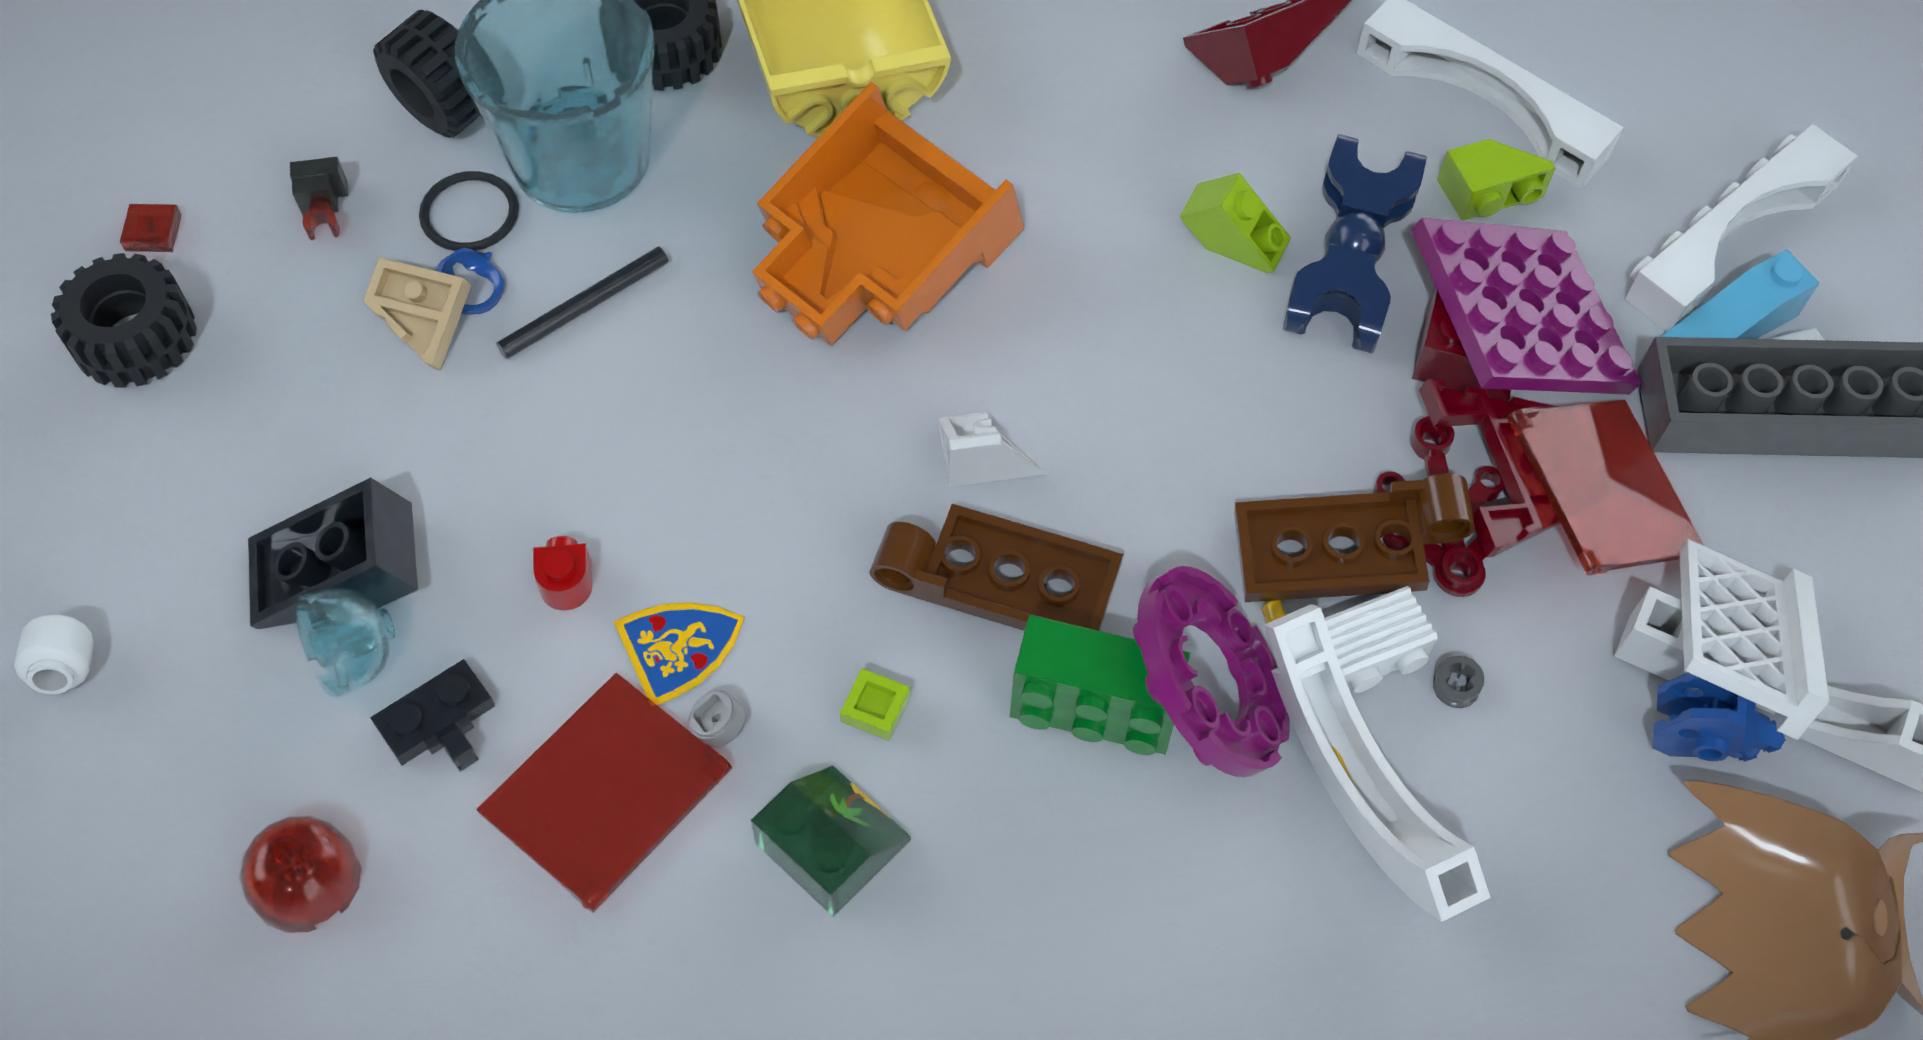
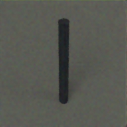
M659 246L521 327L496 342L499 351L505 359L510 358L668 263L665 252Z

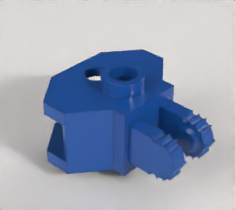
M1689 672L1658 685L1657 711L1670 716L1669 721L1661 720L1654 723L1652 748L1661 753L1676 757H1698L1707 761H1722L1730 756L1745 762L1757 758L1760 750L1770 753L1782 749L1781 746L1786 741L1784 734L1777 731L1775 720H1770V717L1756 711L1755 702ZM1687 688H1697L1699 690H1690Z

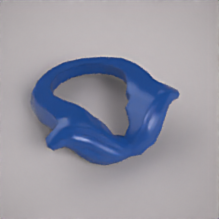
M462 248L441 260L436 268L438 272L455 276L452 267L455 263H460L467 270L475 271L477 275L493 283L494 289L489 299L477 305L464 304L461 314L475 315L488 312L498 304L504 293L505 282L500 272L490 263L491 252L480 253L472 249Z

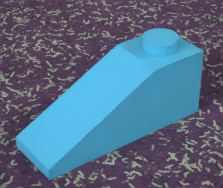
M1786 249L1749 269L1661 337L1758 339L1799 316L1820 282Z

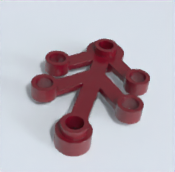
M1426 416L1417 422L1411 436V446L1416 455L1424 460L1428 477L1449 473L1445 455L1449 452L1455 437L1454 429L1452 426L1433 427L1430 417ZM1424 440H1431L1437 445H1431ZM1486 466L1477 471L1468 490L1473 514L1486 501L1495 500L1500 496L1504 483L1497 468ZM1384 472L1377 478L1373 493L1387 492L1383 489V485H1390L1391 482L1405 481V479L1396 472ZM1481 480H1490L1496 487H1486ZM1393 533L1382 536L1384 544L1393 550H1403L1409 546L1404 537H1397ZM1478 536L1467 547H1465L1464 539L1451 543H1442V547L1438 544L1424 545L1426 562L1433 567V577L1440 589L1456 597L1471 596L1480 590L1486 577V570L1483 564L1486 556ZM1451 570L1461 571L1466 578L1455 576Z

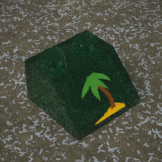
M833 765L790 782L751 819L755 844L832 917L911 841V836Z

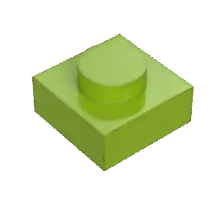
M861 668L840 711V722L890 741L911 696V687Z

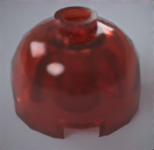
M289 816L269 824L252 839L242 856L239 879L247 904L268 926L286 933L311 932L317 929L314 925L328 920L338 910L342 914L348 909L359 889L361 865L355 855L353 845L336 826L314 816Z

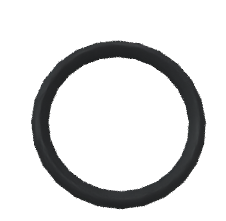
M465 171L445 177L430 188L420 204L419 220L425 235L436 245L452 251L462 248L477 251L496 244L510 232L517 220L519 205L513 189L503 179L481 171ZM467 180H479L498 187L508 200L509 210L504 224L491 236L474 242H455L440 236L431 226L429 220L430 206L436 196L448 186Z

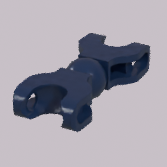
M1338 134L1322 185L1324 197L1337 215V219L1326 233L1327 255L1320 261L1308 264L1297 273L1283 330L1302 335L1305 334L1306 328L1313 316L1323 311L1337 312L1347 317L1353 326L1352 347L1360 351L1374 353L1391 300V295L1385 282L1377 275L1375 270V264L1385 251L1386 239L1384 228L1391 223L1402 220L1411 213L1416 195L1422 183L1427 156L1407 151L1398 168L1388 173L1373 172L1365 168L1358 159L1359 140L1354 137Z

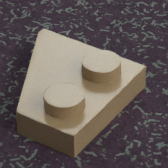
M379 257L363 302L378 317L383 319L389 325V328L406 342L427 365L433 369L441 370L472 284L462 277Z

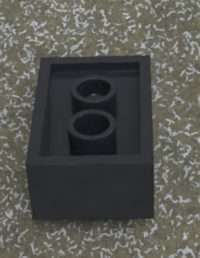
M371 477L248 538L250 626L257 630L375 610L418 590L412 503Z

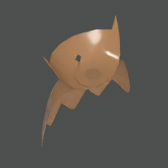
M1685 780L1683 782L1694 797L1715 813L1724 826L1670 851L1669 857L1709 882L1723 894L1706 908L1675 928V934L1732 973L1721 983L1685 1006L1687 1012L1733 1029L1749 1037L1748 1040H1837L1865 1029L1876 1022L1896 993L1923 1015V998L1910 959L1904 918V876L1913 845L1923 842V833H1907L1888 838L1877 849L1847 823L1802 805L1771 795L1701 780ZM1846 927L1857 935L1846 940L1841 936V931Z

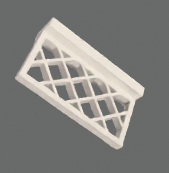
M1687 539L1679 550L1684 671L1775 711L1777 731L1798 740L1829 703L1813 577L1793 568L1785 580L1781 581ZM1706 568L1710 569L1715 575H1712ZM1726 588H1729L1741 601H1738ZM1755 590L1766 594V597H1761ZM1705 591L1718 605H1715L1703 592ZM1754 613L1767 627H1764L1752 614ZM1729 617L1743 630L1742 632L1728 619ZM1707 621L1720 635L1717 636L1704 622ZM1754 644H1757L1770 658L1768 659ZM1729 648H1733L1747 663H1743ZM1709 652L1718 663L1703 657V653ZM1759 675L1769 686L1764 685L1757 676Z

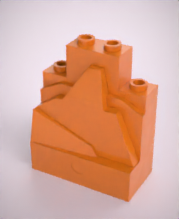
M871 81L756 203L765 219L762 227L778 244L757 265L752 273L761 288L757 294L764 303L777 313L784 308L794 316L792 319L793 324L805 336L814 340L818 335L832 346L866 308L881 323L888 325L892 321L902 330L906 331L922 313L927 314L971 265L979 262L988 269L1024 229L1014 186L1011 182L1005 179L996 190L888 112L878 86Z

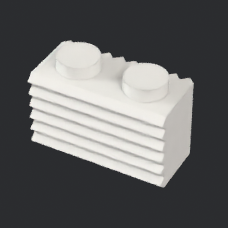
M1407 586L1324 618L1349 690L1352 688L1355 693H1361L1373 688L1383 679L1382 675H1387L1390 672L1399 670L1401 674L1405 675L1420 669L1429 661V655L1438 639L1436 631L1432 630L1431 623L1427 621L1426 614L1422 612L1421 605L1417 604L1416 597L1412 595L1411 589Z

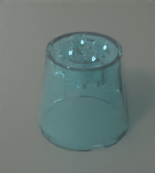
M633 0L478 1L468 12L459 28L455 42V61L465 89L517 185L525 195L539 205L556 211L571 213L589 212L608 207L625 198L643 179L650 159L655 51L653 28L646 10L642 11Z

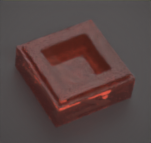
M129 204L120 238V243L124 250L128 252H173L182 216L177 204Z

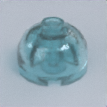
M332 587L320 589L298 597L297 600L303 604L295 607L299 636L307 660L316 659L327 673L326 675L315 676L327 695L337 698L371 683L385 668L390 649L388 640L395 638L394 624L388 611L385 608L377 610L369 597L349 588Z

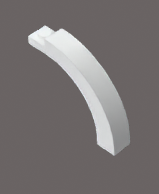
M1310 604L1265 624L1264 626L1278 668L1272 670V674L1297 736L1316 774L1345 822L1378 866L1412 901L1441 922L1490 899L1491 897L1475 847L1444 828L1419 804L1396 775L1376 744L1346 683L1321 607ZM1331 746L1335 747L1340 753L1352 781L1344 771Z

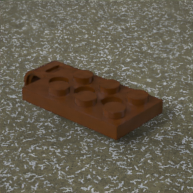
M1453 473L1436 474L1423 480L1391 482L1389 492L1235 502L1234 507L1245 603L1384 594L1406 586L1411 589V592L1427 591L1430 580L1424 545L1456 542L1470 536L1475 530L1467 481L1463 476ZM1389 533H1396L1403 536L1409 546L1399 551L1391 550L1382 543L1380 538ZM1335 537H1347L1356 544L1357 549L1349 554H1340L1330 547L1329 541ZM1294 540L1301 543L1306 551L1299 557L1291 558L1281 554L1277 546L1283 541Z
M951 504L937 543H935V539L926 530L919 526L906 522L890 523L886 528L869 573L875 582L891 591L1025 631L1029 614L1100 631L1124 554ZM961 549L971 553L974 560L967 566L957 567L950 564L946 560V556L954 550ZM1013 564L1022 570L1023 576L1016 581L1006 582L997 577L995 570L1001 565ZM1052 579H1063L1070 583L1073 591L1066 596L1057 597L1048 593L1044 585Z

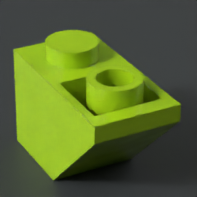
M1485 139L1447 150L1437 181L1461 221L1478 216L1489 217L1501 209L1518 204L1529 205L1544 197L1556 167L1550 160L1491 139Z
M1240 172L1198 183L1179 216L1205 249L1265 273L1275 271L1291 240L1290 235Z

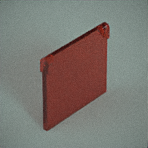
M1626 400L1538 409V407L1522 408L1513 411L1507 416V420L1517 436L1587 576L1607 573L1609 570L1680 559L1679 550L1687 539L1704 546Z
M616 672L476 810L478 814L571 893L585 909L594 913L733 768L726 758L708 744L706 745Z

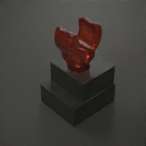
M338 157L290 162L292 194L303 216L302 224L308 238L314 240L315 228L323 223H327L333 236L338 237L340 226L334 213L338 212V197L348 196V181Z

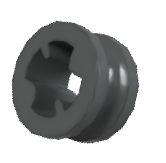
M1452 656L1440 663L1433 679V689L1437 698L1452 708L1471 706L1477 701L1484 686V673L1481 667L1474 660L1466 656ZM1451 673H1457L1458 679H1460L1462 674L1470 680L1465 692H1460V686H1457L1456 690L1447 685Z

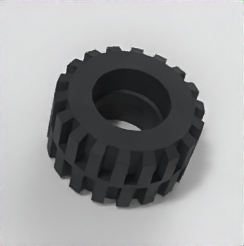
M609 0V3L605 4L604 21L613 64L617 70H621L622 76L628 81L635 79L637 86L646 88L648 85H652L654 90L664 91L665 87L673 86L674 90L681 89L684 83L689 82L693 85L699 82L700 74L708 75L713 70V63L719 61L722 43L716 0Z
M417 10L374 45L373 54L375 62L390 91L415 119L437 134L447 138H454L497 101L496 96L498 92L494 79L476 48L457 28L431 11Z
M125 253L113 254L112 259L104 260L103 257L92 260L93 265L85 269L81 266L73 272L75 277L72 280H64L59 287L63 294L54 296L52 306L55 309V312L51 313L52 324L56 328L55 332L81 371L87 377L92 376L97 383L106 385L111 381L114 387L126 388L129 382H134L136 387L146 385L147 379L156 376L159 380L168 375L165 370L170 366L177 368L184 361L181 354L191 351L194 343L190 337L195 336L197 326L193 321L195 316L169 269L165 270L163 264L153 259L148 262L146 256L141 254H134L131 258H127ZM137 314L130 321L118 326H113L121 319Z

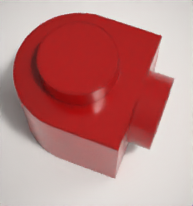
M557 536L550 538L546 542L545 547H533V573L544 602L551 608L562 611L572 610L581 606L589 598L592 591V562L586 543L578 544L572 537Z

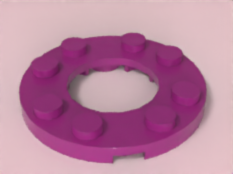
M1189 566L1175 567L1155 577L1145 586L1139 600L1137 623L1133 626V635L1136 643L1141 648L1148 672L1146 676L1147 690L1156 703L1163 705L1171 721L1193 748L1197 759L1203 765H1212L1218 770L1235 777L1253 776L1276 765L1282 759L1278 753L1280 744L1289 740V715L1272 674V670L1276 669L1277 665L1258 627L1254 626L1251 628L1246 617L1239 610L1233 608L1237 605L1238 600L1226 587L1209 574L1197 568ZM1191 625L1205 632L1220 648L1226 658L1228 669L1237 683L1240 700L1238 717L1235 720H1231L1228 713L1220 715L1212 695L1204 687L1195 686L1191 681L1198 674L1188 664L1183 654L1182 645L1188 641V636L1183 635L1185 627Z

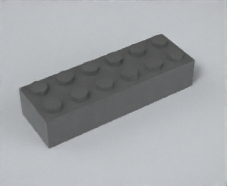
M1655 337L1637 369L1638 376L1642 382L1640 390L1652 453L1923 458V342Z

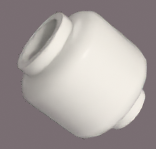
M46 614L33 618L23 626L18 638L14 660L17 676L33 690L44 694H60L77 687L85 681L90 671L94 647L92 632L83 622L63 614Z

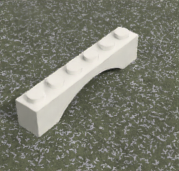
M1386 0L1363 25L1356 51L1357 55L1392 76H1415L1439 80L1464 88L1486 99L1506 113L1524 131L1535 147L1539 157L1552 161L1556 167L1555 174L1580 189L1585 187L1610 158L1624 128L1407 0Z
M1814 124L1809 126L1798 137L1790 134L1778 146L1771 160L1763 157L1753 166L1747 174L1744 183L1733 182L1720 196L1717 206L1713 209L1709 206L1701 209L1689 224V229L1684 234L1679 230L1674 232L1662 245L1659 251L1660 254L1653 259L1648 255L1640 261L1630 274L1629 278L1634 282L1625 300L1667 332L1698 309L1715 282V258L1718 245L1727 235L1743 224L1764 215L1788 210L1815 208L1840 186L1858 156Z
M1649 587L1631 613L1614 657L1666 680H1671L1687 673L1684 671L1682 601ZM1707 621L1704 622L1717 636L1720 635ZM1729 648L1743 663H1747L1733 648ZM1709 652L1703 653V657L1718 663ZM1759 675L1757 676L1764 685L1769 686ZM1827 686L1829 703L1801 735L1800 739L1923 793V704L1914 700L1883 698ZM1687 688L1690 690H1699L1697 688ZM1756 703V711L1776 722L1775 711Z

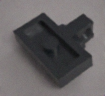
M465 659L374 714L370 719L401 766L426 750L434 754L444 748L461 772L479 760L464 734L474 728L473 720L494 708L495 704Z

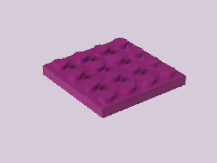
M1421 218L1411 229L1481 388L1630 395L1642 384L1633 366V360L1625 350L1613 326V319L1606 311L1594 287V281L1587 273L1576 251L1575 242L1567 231Z

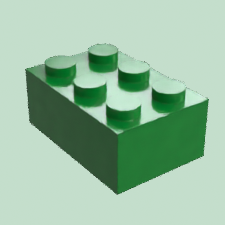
M1029 614L1013 674L1011 718L1019 719L1023 725L1033 729L1045 730L1052 727L1069 731L1076 738L1087 742L1106 740L1123 744L1129 751L1140 755H1152L1155 752L1166 755L1174 726L1163 705L1156 703L1147 690L1146 676L1148 672L1141 648L1135 639ZM1183 651L1185 659L1189 662L1191 652Z

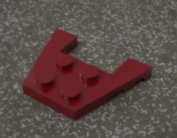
M1427 379L1419 389L1433 427L1480 426L1512 502L1509 505L1479 507L1473 514L1475 531L1486 558L1494 557L1598 505L1609 494L1571 409L1513 397L1509 402L1488 398L1485 390L1469 386L1464 392L1444 388L1445 381L1438 379Z

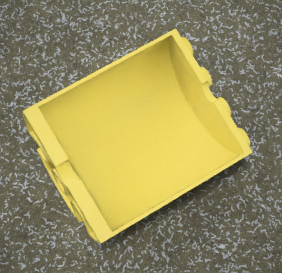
M737 0L777 114L788 125L793 122L804 127L807 135L819 137L871 81L878 86L886 110L902 121L911 115L908 108L924 95L931 98L947 75L951 56L928 0Z

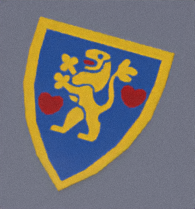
M687 602L661 604L637 611L613 622L648 701L653 708L677 698L700 685L722 664L735 645L745 617L718 606Z

